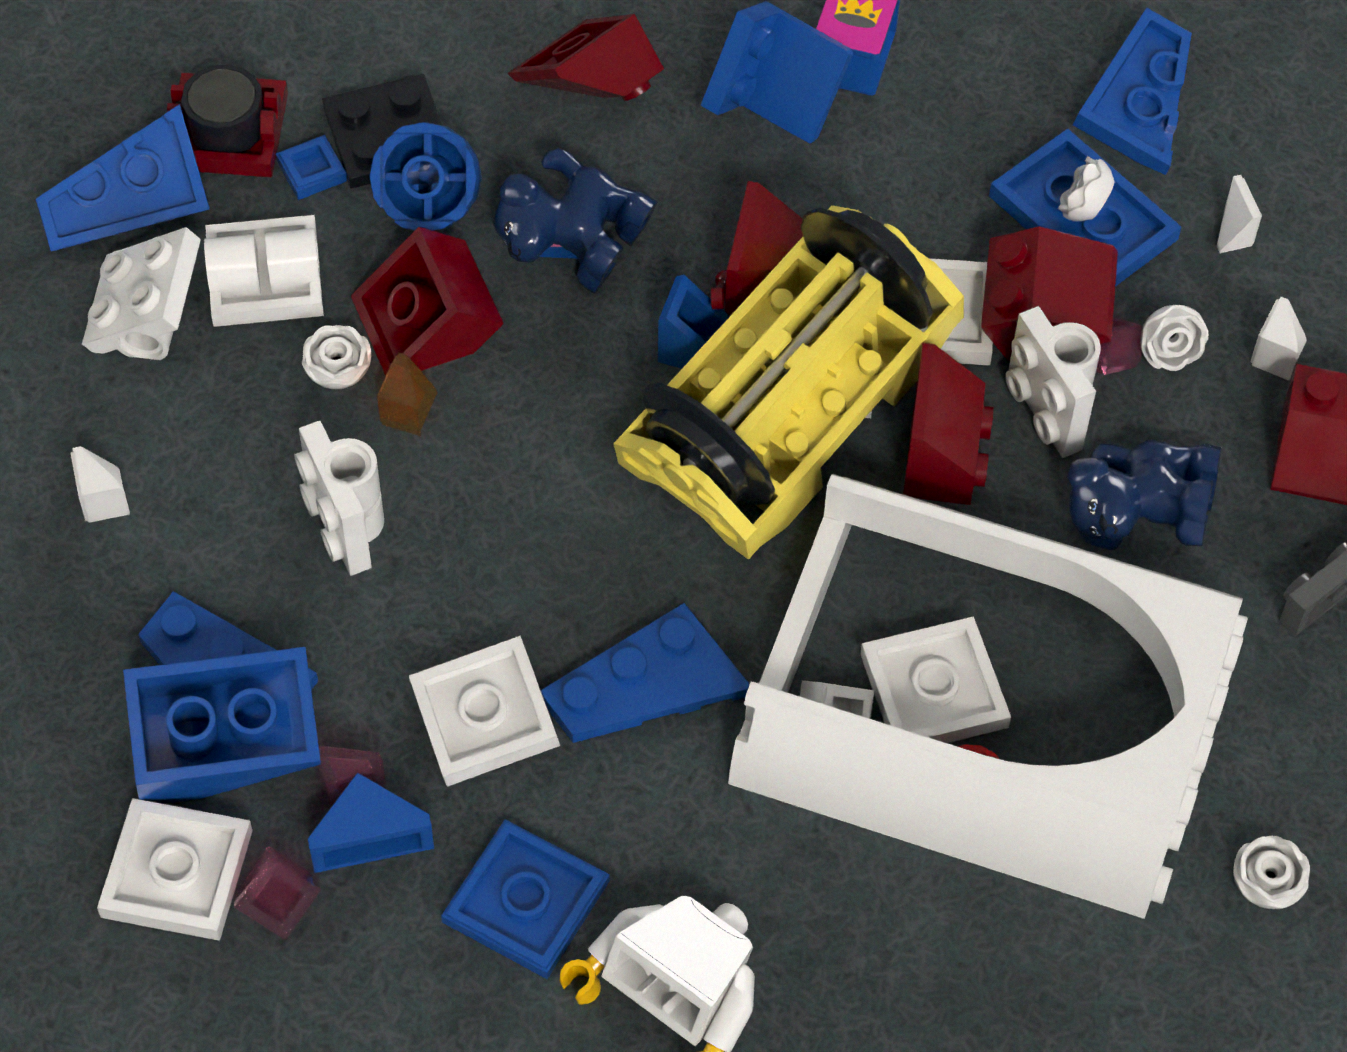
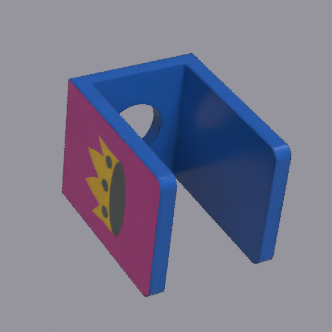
M826 0L816 29L853 51L839 88L866 95L876 94L897 30L900 0Z

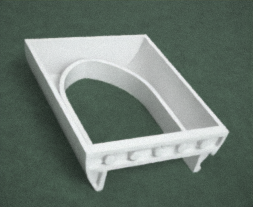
M831 474L826 490L824 517L759 683L751 681L744 701V705H746L745 721L740 734L735 740L728 784L1145 919L1150 901L1163 904L1173 869L1162 866L1167 849L1179 850L1186 825H1188L1198 793L1197 787L1214 739L1212 737L1229 689V680L1244 638L1242 636L1248 617L1238 614L1243 598L854 479ZM855 525L1047 584L1089 602L1119 623L1151 658L1168 691L1174 719L1143 743L1108 758L1073 765H1028L985 756L788 692L851 526Z

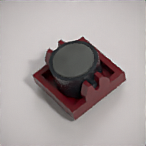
M228 64L210 66L198 71L196 74L181 73L179 85L171 86L172 103L167 104V112L180 104L199 172L272 178L288 97L286 81L255 78L254 75L245 69Z

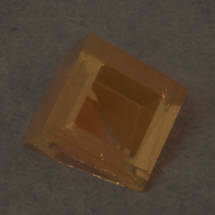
M398 353V356L395 355L377 395L380 422L384 426L421 436L422 426L438 392L406 354Z

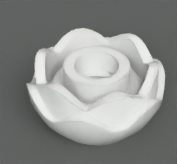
M1087 156L1085 159L1086 164L1075 170L1073 184L1060 197L1061 204L1058 209L1063 212L1065 218L1072 221L1091 220L1105 204L1115 181L1110 168L1102 159L1094 160Z
M1185 305L1164 306L1153 312L1145 321L1141 331L1140 347L1145 358L1153 367L1178 371L1186 364H1190L1202 356L1209 336L1208 329L1201 315L1193 308ZM1176 333L1174 338L1169 339L1173 334Z
M323 326L314 335L308 337L303 346L302 366L306 374L312 381L325 388L344 389L350 387L365 375L370 366V344L364 336H360L356 329L350 326ZM335 357H340V358H341V359H338V360H332V359L335 358Z
M1264 836L1255 839L1251 843L1244 844L1239 849L1234 862L1233 876L1238 889L1249 902L1266 909H1283L1298 902L1306 893L1310 865L1307 857L1300 852L1293 842L1278 836ZM1272 871L1275 873L1276 877L1269 878L1266 875V872Z

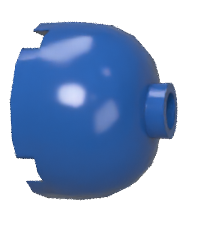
M428 122L402 126L393 132L394 134L387 138L383 146H380L374 154L370 172L373 197L379 207L383 208L387 215L395 220L396 224L410 230H416L418 227L432 231L449 228L465 217L478 198L482 180L478 157L468 141L447 126Z

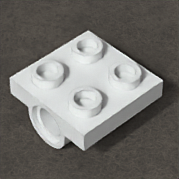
M314 215L205 225V263L214 327L324 316Z
M185 227L107 254L100 268L101 276L93 305L88 312V323L82 345L93 353L104 354L117 349L128 357L154 360L165 358L169 351L173 332L178 330L201 239Z
M1037 306L1020 313L1018 316L1015 338L1011 344L1012 354L1009 369L1006 372V383L1013 398L1018 402L1025 400L1034 414V426L1040 439L1047 445L1053 443L1062 458H1065L1083 449L1096 394L1093 381L1101 345L1097 335L1090 328L1082 324L1062 323L1053 327L1041 308Z
M321 421L299 428L302 452L294 454L304 482L299 485L300 491L311 517L318 514L321 517L325 527L321 529V536L332 562L343 559L350 576L372 568L368 542L380 534L384 525L377 459L373 449L365 442L357 439L347 438L331 442Z

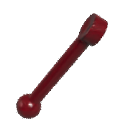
M722 270L715 276L717 287H711L712 310L724 309L727 270Z

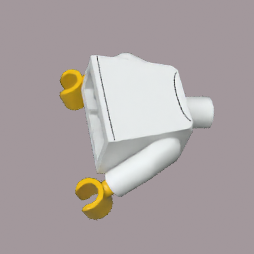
M680 896L665 906L657 904L625 909L615 917L588 948L591 955L586 961L576 959L569 961L563 966L560 972V983L563 989H565L574 978L578 976L589 977L587 984L578 991L575 997L578 1004H589L600 993L601 985L598 974L603 970L602 978L691 1044L696 1046L702 1038L707 1041L704 1050L701 1052H731L753 1010L755 976L749 966L746 965L753 946L750 940L743 935L748 929L747 918L733 904L724 903L712 913L693 898L687 896Z

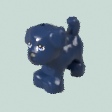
M558 148L547 152L541 163L545 169L561 172L569 181L565 195L561 199H556L530 176L525 174L510 175L500 187L501 199L495 212L493 225L496 233L506 243L510 257L518 262H534L553 244L560 245L576 255L581 264L576 277L585 289L595 294L611 274L616 265L614 260L623 250L622 245L609 238L603 231L605 222L615 223L618 237L629 246H632L648 224L658 201L639 191L617 185L603 170L583 166L571 153Z
M1149 439L1132 450L1116 444L1099 445L1093 450L1090 458L1078 459L1072 462L1067 478L1071 484L1069 512L1072 523L1085 542L1109 550L1118 548L1123 537L1129 536L1140 517H1144L1152 523L1174 526L1176 538L1185 546H1203L1208 520L1207 511L1212 510L1216 490L1221 447L1209 444L1175 446Z

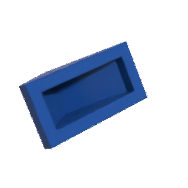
M684 274L675 278L658 320V362L681 369L730 317L722 309L712 310L711 299Z
M359 773L355 775L308 838L314 873L434 849L429 814Z

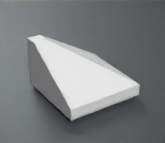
M1241 175L1233 176L1217 241L1219 253L1252 246L1262 217L1248 185Z

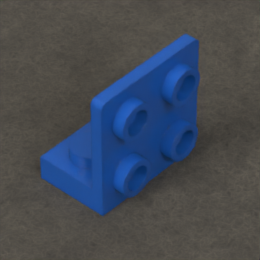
M767 1L737 12L700 106L716 115L723 114L739 106H744L800 139L812 143L819 137L853 51Z

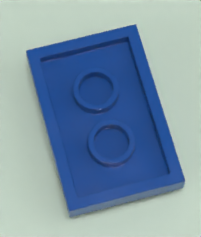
M1069 129L1063 131L993 181L990 186L989 197L1025 229L1040 226L1113 245L1118 251L1115 287L1179 239L1181 226ZM1087 156L1094 160L1102 159L1110 168L1115 181L1105 204L1091 220L1072 221L1065 218L1063 212L1058 209L1061 204L1060 197L1073 184L1075 170L1086 164L1085 159Z

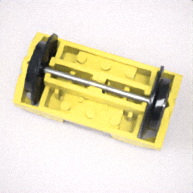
M831 205L828 210L817 208L807 211L803 216L800 227L803 237L668 385L655 383L648 385L644 389L643 402L646 409L614 442L618 464L637 478L659 485L700 515L729 546L748 560L762 545L786 529L823 487L821 467L883 398L892 406H895L918 380L923 343L935 344L941 349L952 330L964 318V296L939 266L911 245L900 230L890 224L882 225L859 210ZM928 325L927 330L925 332L919 330L925 328ZM787 369L788 372L784 375V377H780V375ZM740 499L753 503L764 511L754 524L736 507L735 503Z

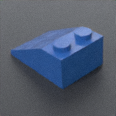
M306 647L123 670L135 782L139 800L165 804L202 799L321 765Z

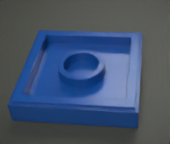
M505 819L441 915L442 923L548 979L610 882V874Z

